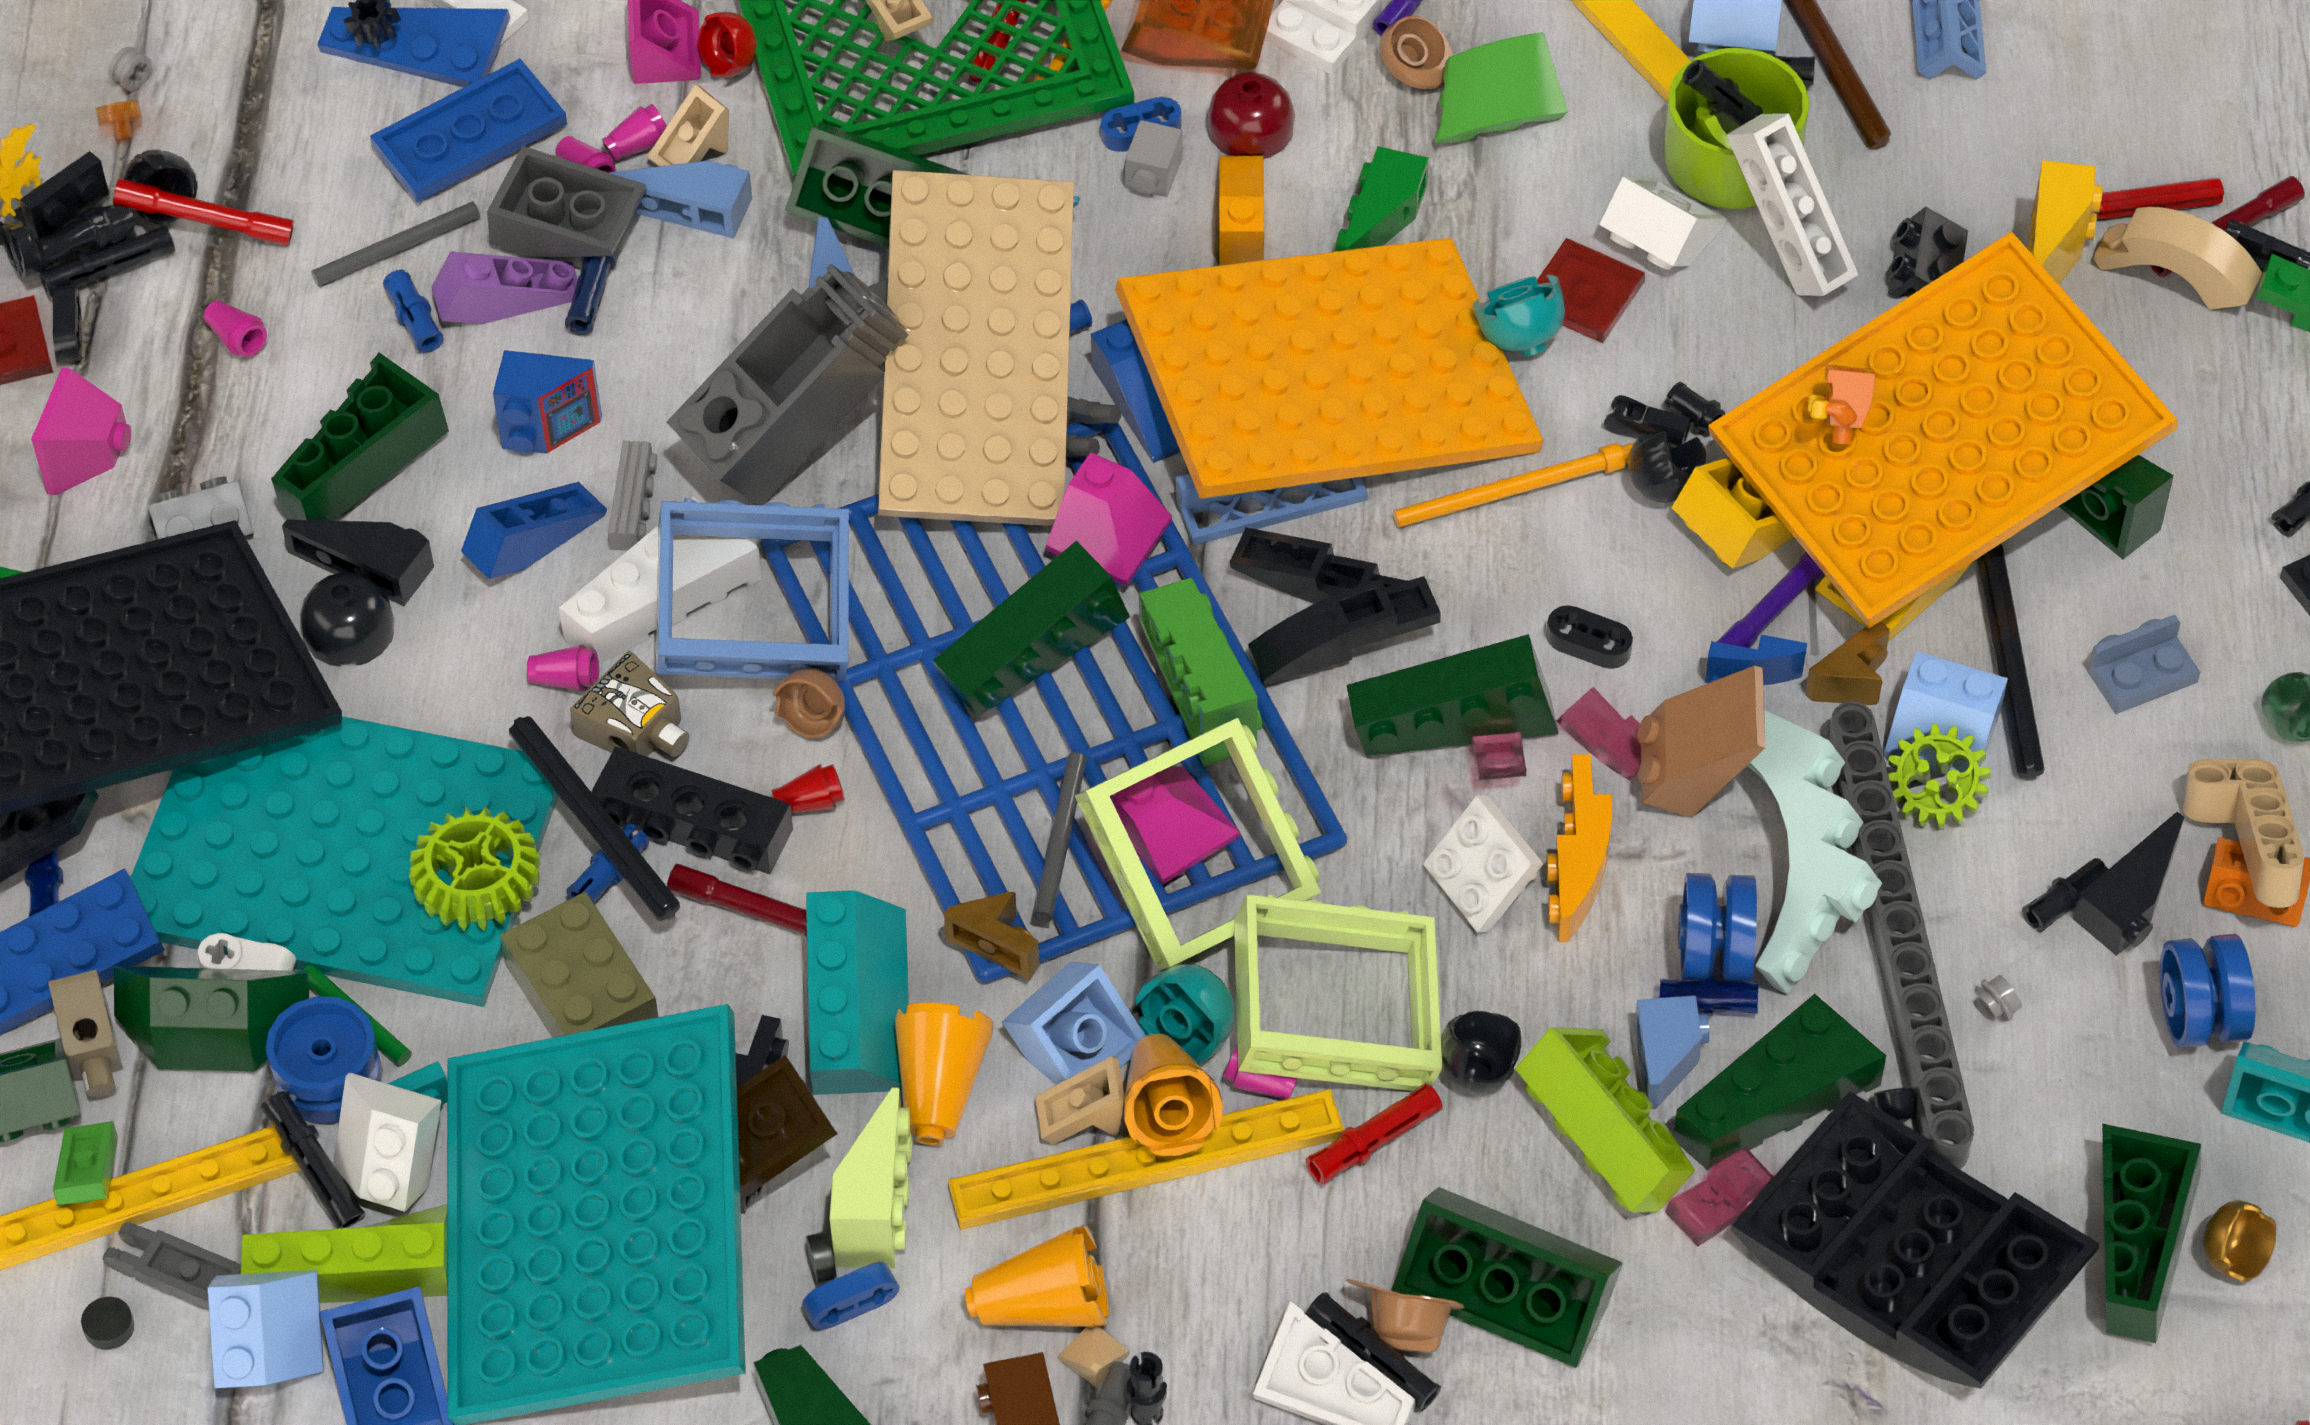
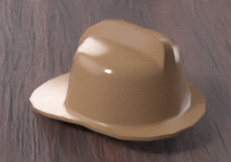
M1346 1279V1282L1371 1291L1373 1321L1376 1332L1389 1346L1402 1351L1428 1353L1437 1351L1441 1344L1451 1310L1464 1308L1462 1303L1427 1296L1405 1295L1363 1282Z

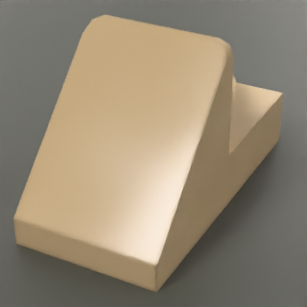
M865 0L877 17L878 27L884 35V42L895 40L934 23L933 16L922 0Z
M695 84L647 157L658 166L700 162L709 148L726 153L728 150L729 109L701 86Z
M1110 1056L1035 1096L1042 1139L1055 1145L1091 1125L1113 1136L1118 1135L1125 1102L1118 1058Z

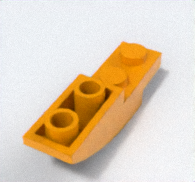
M1572 754L1570 773H1562V802H1571V813H1564L1563 835H1557L1555 854L1546 855L1547 883L1556 884V894L1548 895L1549 923L1558 924V942H1569L1582 925L1598 894L1607 864L1612 823V794H1593L1591 754Z

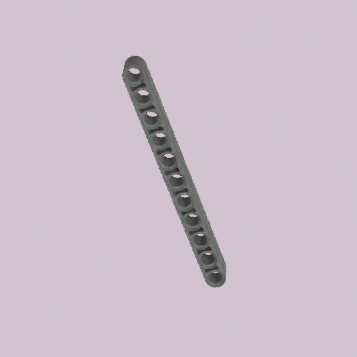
M1848 701L1841 703L1834 709L1828 740L1845 761L1836 781L1839 797L1847 800L1864 822L1859 829L1855 842L1851 845L1853 856L1866 861L1882 882L1875 901L1866 909L1907 1085L1908 1087H1914L1916 1100L1914 1115L1919 1133L1932 1141L1931 1152L1961 1169L1969 1158L1974 1136V1125L1875 718L1872 711L1865 704ZM1864 809L1873 810L1875 812H1868ZM1873 849H1880V850H1883V851H1885V852H1877V851H1874ZM1883 889L1895 891V893H1888L1883 891ZM1892 930H1901L1905 934H1898ZM1901 971H1911L1916 975H1907ZM1912 1012H1920L1926 1016L1919 1017L1913 1015ZM1921 1054H1930L1935 1056L1936 1058L1928 1059L1923 1057ZM1931 1096H1940L1947 1101H1937L1932 1099ZM1941 1139H1952L1956 1141L1957 1144H1947L1943 1142Z

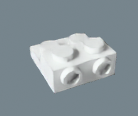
M1283 0L1260 26V39L1333 75L1373 28V21L1380 14V0Z

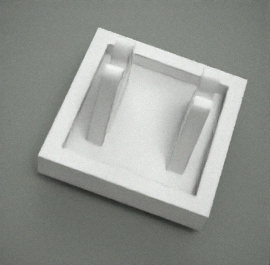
M1477 795L1423 865L1477 932H1489L1517 896L1527 890L1526 885L1529 881L1534 880L1538 876L1537 871L1541 868L1543 862L1488 795Z

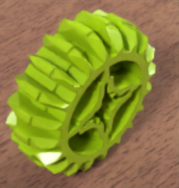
M486 806L479 815H472V812L465 807L462 817L454 818L447 812L444 818V825L430 822V827L428 828L429 835H418V841L416 842L417 850L411 851L409 878L411 885H414L413 889L416 900L419 901V904H424L425 911L430 917L440 915V920L445 926H448L457 919L459 927L463 931L466 930L471 922H478L479 927L484 931L488 920L495 918L496 921L503 925L507 911L520 915L522 909L521 901L532 902V896L534 895L533 887L539 886V866L541 862L539 852L536 851L535 840L530 833H525L524 826L520 820L510 822L509 816L506 815L505 811H502L493 818L491 811ZM499 852L504 853L512 860L510 868L501 865V860L496 857ZM440 869L448 871L449 877L453 878L450 886L439 879L438 873Z

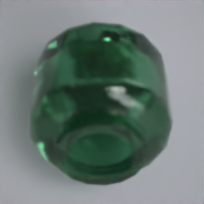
M2291 672L2279 676L2269 684L2261 699L2263 714L2282 739L2290 742L2309 741L2310 675L2303 672Z

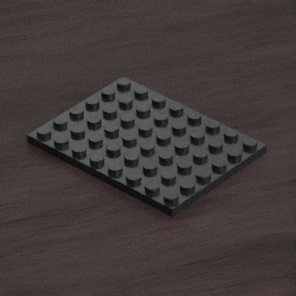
M236 520L0 578V815L341 725V708Z

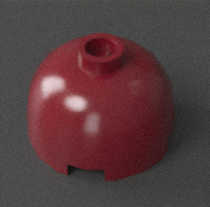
M1247 72L1236 74L1225 80L1212 95L1207 124L1210 130L1211 142L1222 153L1229 156L1263 154V159H1266L1283 151L1293 137L1295 122L1293 104L1289 93L1276 79L1263 73Z

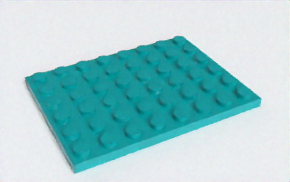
M342 716L341 725L173 769L132 872L131 879L162 943L198 950L201 942L208 936L224 933L259 943L277 944L290 950L296 957L294 969L303 970L307 965L312 964L326 976L485 1007L503 956L500 934L512 929L517 914L507 911L503 925L496 921L495 918L488 920L484 931L479 927L478 922H471L466 930L463 931L459 927L457 919L448 926H445L440 920V915L430 917L425 911L424 904H419V901L415 898L414 885H411L409 878L411 851L417 850L416 842L418 841V835H429L428 828L430 827V822L444 825V818L447 812L454 818H459L463 816L464 809L467 807L472 812V815H479L486 806L491 811L493 818L502 811H505L506 815L509 816L510 822L520 820L524 826L525 833H530L534 838L536 851L539 852L558 795L523 751ZM499 852L496 857L501 860V865L510 868L512 860L504 853ZM440 869L438 873L439 879L450 886L453 878L449 877L448 871ZM224 946V954L228 955L227 947Z
M728 1004L447 1058L448 1419L453 1422V1425H467L746 1374L735 1017L731 1007Z

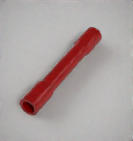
M121 178L117 181L113 197V204L148 213H162L241 232L252 238L289 246L294 227V220L258 211L248 212L169 193L154 186Z

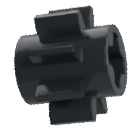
M356 0L355 3H348L352 17L344 19V24L348 32L354 33L353 36L358 46L367 42L375 45L378 49L389 38L397 37L392 24L401 21V17L397 8H391L389 0Z

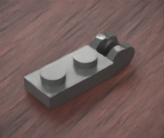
M131 1222L123 1223L118 1231V1235L129 1245L144 1251L142 1256L138 1257L119 1248L109 1247L102 1259L104 1263L117 1272H121L128 1277H135L138 1281L209 1310L208 1286L215 1276L241 1274L240 1263L161 1230L154 1232Z

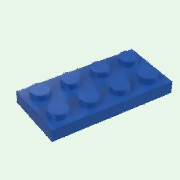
M520 58L370 135V140L375 152L412 198L419 202L521 149L522 146H527L567 125L566 112Z
M125 868L0 932V1035L54 1008L48 981L97 969L100 981L103 983L114 977L113 967L136 966L165 951L138 891Z

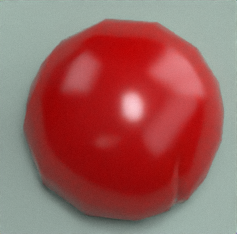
M716 12L705 16V22L699 30L697 47L702 62L711 70L712 76L729 78L743 73L754 61L757 41L753 27L745 18L733 12Z

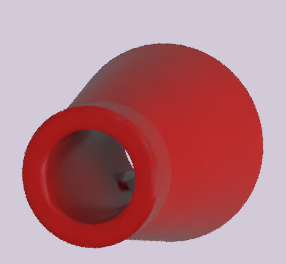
M820 763L783 786L771 790L773 798L790 803L791 814L835 809V803L845 800L834 764L822 767Z

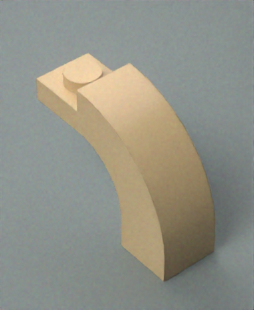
M2159 207L2137 208L2129 224L2121 223L2109 226L2093 257L2101 270L2135 265H2155L2171 270L2182 276L2195 288L2209 310L2247 305L2262 275L2261 270L2250 254L2240 243L2222 229L2197 216Z

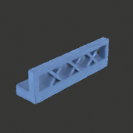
M1912 0L1918 72L1932 79L1951 65H1955L1975 79L1986 74L1980 1ZM1962 45L1969 55L1962 51Z
M1190 473L1176 477V504L1192 545L1244 532L1246 527L1259 529L1367 501L1368 493L1362 478L1356 477L1349 478L1353 489L1341 493L1324 488L1327 482H1319L1316 484L1312 483L1200 499ZM1293 488L1310 493L1305 502L1292 504L1280 498L1285 490ZM1250 499L1266 504L1261 513L1251 516L1238 511L1237 508L1241 502ZM1208 510L1222 515L1218 524L1201 529L1198 528L1193 514Z

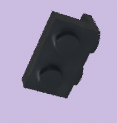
M91 151L81 156L20 199L21 206L14 210L16 216H13L14 220L19 225H26L37 238L51 235L78 217L79 212L88 210L109 195L101 160Z
M1926 206L1911 218H1905L1897 227L1894 235L1896 248L1894 259L1889 267L1891 279L1888 294L1898 298L1910 288L1919 291L1964 262L1968 230Z

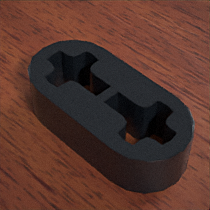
M77 285L53 288V345L57 362L81 361L82 308Z
M1570 605L1554 609L1548 617L1547 640L1552 648L1608 669L1619 668L1629 661L1632 653L1633 637L1628 627L1622 623ZM1567 625L1575 626V629H1571L1568 634L1560 631V629H1565ZM1611 640L1619 643V645H1614L1611 650L1604 648V645H1608Z

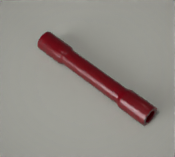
M2289 176L2260 192L2256 198L2211 223L2223 231L2226 230L2230 219L2242 222L2250 227L2258 221L2274 216L2302 200L2305 196L2304 188L2296 177ZM2150 265L2159 277H2165L2173 272L2160 266Z
M678 863L672 868L667 882V887L671 892L706 904L713 903L801 933L807 938L806 909L723 882L716 876Z

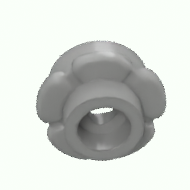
M1998 975L1989 982L1986 979L1981 981V986L1985 991L1979 994L1978 998L1988 1014L1993 1019H1997L2002 1015L2005 1020H2011L2013 1017L2012 1013L2022 1007V1003L2011 985L2001 975Z

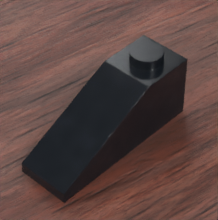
M287 519L282 525L289 554L332 574L342 572L358 573L369 578L381 587L389 600L403 607L434 568L429 540L415 529H404L391 522Z
M2178 811L2079 894L2073 920L2116 956L2130 944L2134 947L2141 944L2153 929L2151 921L2178 844L2184 816Z

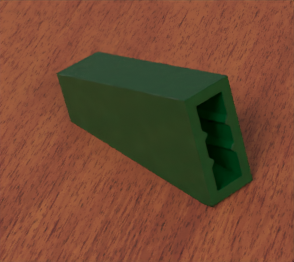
M802 1345L790 1349L778 1348L764 1355L762 1359L753 1362L756 1385L773 1425H871Z

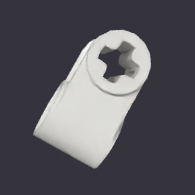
M224 933L208 936L198 947V959L202 968L293 971L296 963L295 955L282 946L272 943H259ZM224 946L227 947L228 955L224 954Z

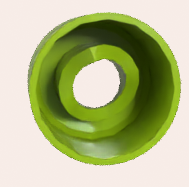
M1724 48L1710 51L1689 61L1680 69L1672 81L1668 97L1663 145L1665 164L1674 182L1689 196L1704 204L1724 209L1757 207L1726 136L1728 133L1739 128V124L1724 112H1715L1707 105L1706 98L1683 82V74L1693 61L1701 60L1723 79L1730 78L1737 83L1739 91L1756 105L1762 107L1763 114L1789 113L1803 147L1809 112L1808 93L1798 74L1785 62L1770 54L1747 48Z

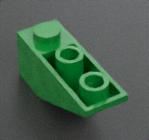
M1377 146L1372 162H1364L1359 179V188H1362L1360 196L1352 195L1347 212V221H1350L1348 229H1340L1336 240L1335 252L1383 246L1416 219L1427 188L1429 157Z

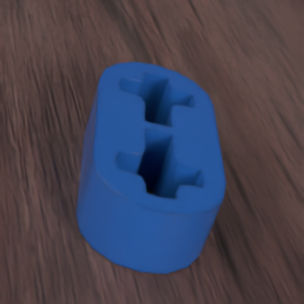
M1155 97L1109 110L1101 119L1102 143L1111 151H1128L1140 120L1181 129V107L1171 98ZM1158 116H1162L1165 122H1161ZM1116 127H1121L1124 133H1120Z
M876 1262L813 1289L803 1299L802 1306L813 1327L818 1330H824L881 1307L897 1295L900 1287L888 1264Z

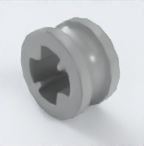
M125 47L112 59L108 71L109 78L116 84H121L127 91H135L148 79L152 66L151 60L147 56L139 54L136 49Z

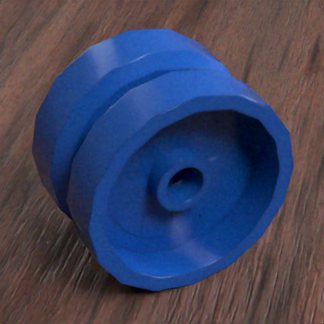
M1686 873L1682 904L1679 905L1678 949H1680L1682 980L1707 981L1713 972L1715 951H1720V971L1725 981L1751 983L1754 970L1757 922L1755 875H1729L1723 887L1722 905H1717L1716 882L1712 875L1706 873Z
M2236 933L2211 936L2206 940L2203 949L2193 938L2165 942L2160 956V989L2164 1016L2173 1043L2178 1048L2204 1046L2208 1043L2212 1033L2222 1044L2243 1042L2251 1039L2255 1028V988L2252 968L2242 939Z
M315 996L296 1002L279 1014L268 1031L266 1053L277 1093L288 1091L290 1098L304 1120L310 1123L334 1124L339 1122L345 1077L349 1073L379 1082L382 1080L383 1068L370 1020L356 1004L339 997Z

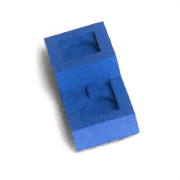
M1761 635L1757 650L1711 641L1705 683H1710L1714 675L1723 678L1754 665L1763 668V685L1783 683L1801 678L1804 670L1807 643Z

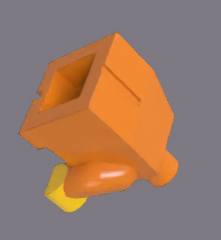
M1826 364L1824 378L1826 382L1830 383V391H1828L1827 395L1812 393L1809 396L1808 411L1811 412V418L1826 419L1828 415L1829 424L1834 426L1833 443L1849 445L1852 441L1853 428H1862L1871 406L1875 373L1873 369Z

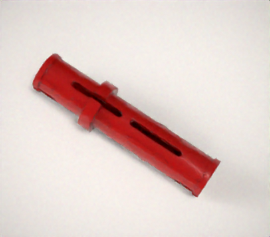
M1424 1083L1408 1096L1395 1102L1356 1128L1347 1127L1339 1133L1337 1140L1305 1159L1309 1173L1317 1183L1320 1182L1321 1185H1324L1354 1164L1361 1166L1370 1160V1154L1410 1130L1424 1119L1441 1111L1443 1106L1439 1095L1432 1086Z

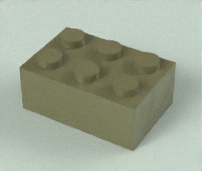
M586 891L500 934L506 967L552 1038L659 1017L656 997Z

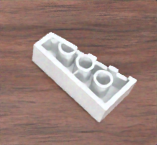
M695 497L690 498L695 500L697 503H701ZM658 526L559 607L564 640L572 647L584 645L586 649H595L598 654L599 664L649 639L648 633L657 629ZM673 535L672 626L686 620V613L709 602L712 606L728 598V591L744 583L749 587L761 581L762 575L758 547L747 538Z

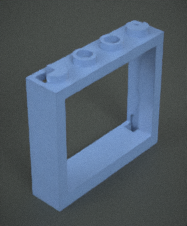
M684 498V502L661 501L658 520L656 674L784 679L799 669L817 668L835 678L836 681H845L849 662V509L825 508V504H817L812 507H790V505L783 502H770L765 505H744L737 500H723L718 503H697L690 498ZM673 535L831 541L830 644L672 638Z

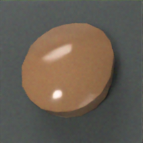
M1408 16L1386 28L1380 39L1379 50L1383 63L1394 77L1407 85L1419 89H1434L1445 84L1443 79L1445 61L1453 56V51L1446 36L1435 23L1420 16Z

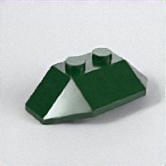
M144 966L113 967L114 1016L157 1069L255 1072L268 1059L266 1053L268 1031L279 1014L294 1003L309 999V971Z

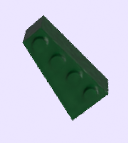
M379 352L370 362L371 370L364 379L356 378L346 390L348 397L336 411L330 409L321 419L322 428L312 439L305 438L271 478L282 515L287 519L334 521L449 431L439 394Z
M2137 455L2058 507L2124 560L2161 530L2174 475Z
M1076 540L932 661L943 681L978 717L1129 619L1130 615L1111 575Z
M1529 634L1347 685L1355 730L1366 756L1559 734L1550 691Z
M1814 993L1676 1110L1673 1137L1680 1147L1709 1171L1762 1145L1765 1138L1783 1129L1785 1132H1788L1802 1125L1803 1119L1825 1108L1827 1111L1833 1110L1849 1091L1856 1094L1864 1090L1867 1093L1881 1086L1887 1055Z
M2102 1123L2106 1333L2151 1343L2157 1342L2201 1176L2202 1144Z

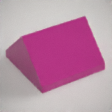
M627 0L629 48L634 84L697 80L701 76V57L697 47L699 36L698 10L681 0Z

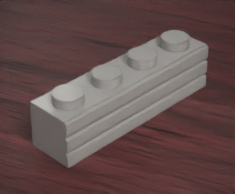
M622 441L608 529L610 550L628 551L646 536L647 525L644 523V517H649L650 500H647L648 494L653 493L654 478L651 477V471H656L657 454L652 453L650 442Z

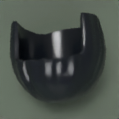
M158 149L146 150L142 154L135 155L134 159L130 160V163L125 167L122 179L154 186L165 192L194 199L197 195L198 182L194 170L184 158L172 152ZM136 210L140 217L154 225H165L179 219L178 217L162 213H148Z
M1665 431L1656 435L1643 434L1631 448L1628 460L1629 475L1635 488L1648 499L1656 502H1672L1679 496L1695 467L1705 465L1706 450L1698 437L1678 447H1672L1667 442Z
M1486 1011L1467 1012L1448 1022L1441 1036L1442 1062L1448 1075L1456 1084L1462 1085L1464 1089H1468L1471 1092H1490L1503 1086L1514 1073V1067L1521 1050V1031L1518 1023L1511 1020L1508 1016Z

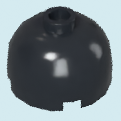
M347 572L329 575L317 582L303 600L300 612V625L305 645L316 659L330 666L341 667L340 662L355 660L357 666L366 664L380 656L392 642L394 616L390 601L381 587L369 578L358 573Z

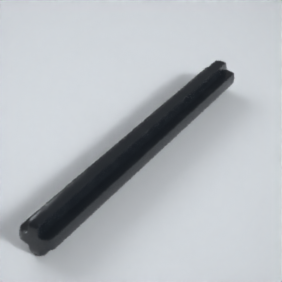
M1999 544L1979 557L1977 562L1998 676L2008 678L2003 703L2016 773L2020 778L2035 780L2036 776L2044 773L2045 766L2004 548L2002 544Z
M530 716L516 718L514 724L509 728V735L655 919L660 922L673 919L675 913L680 909V902L534 719Z

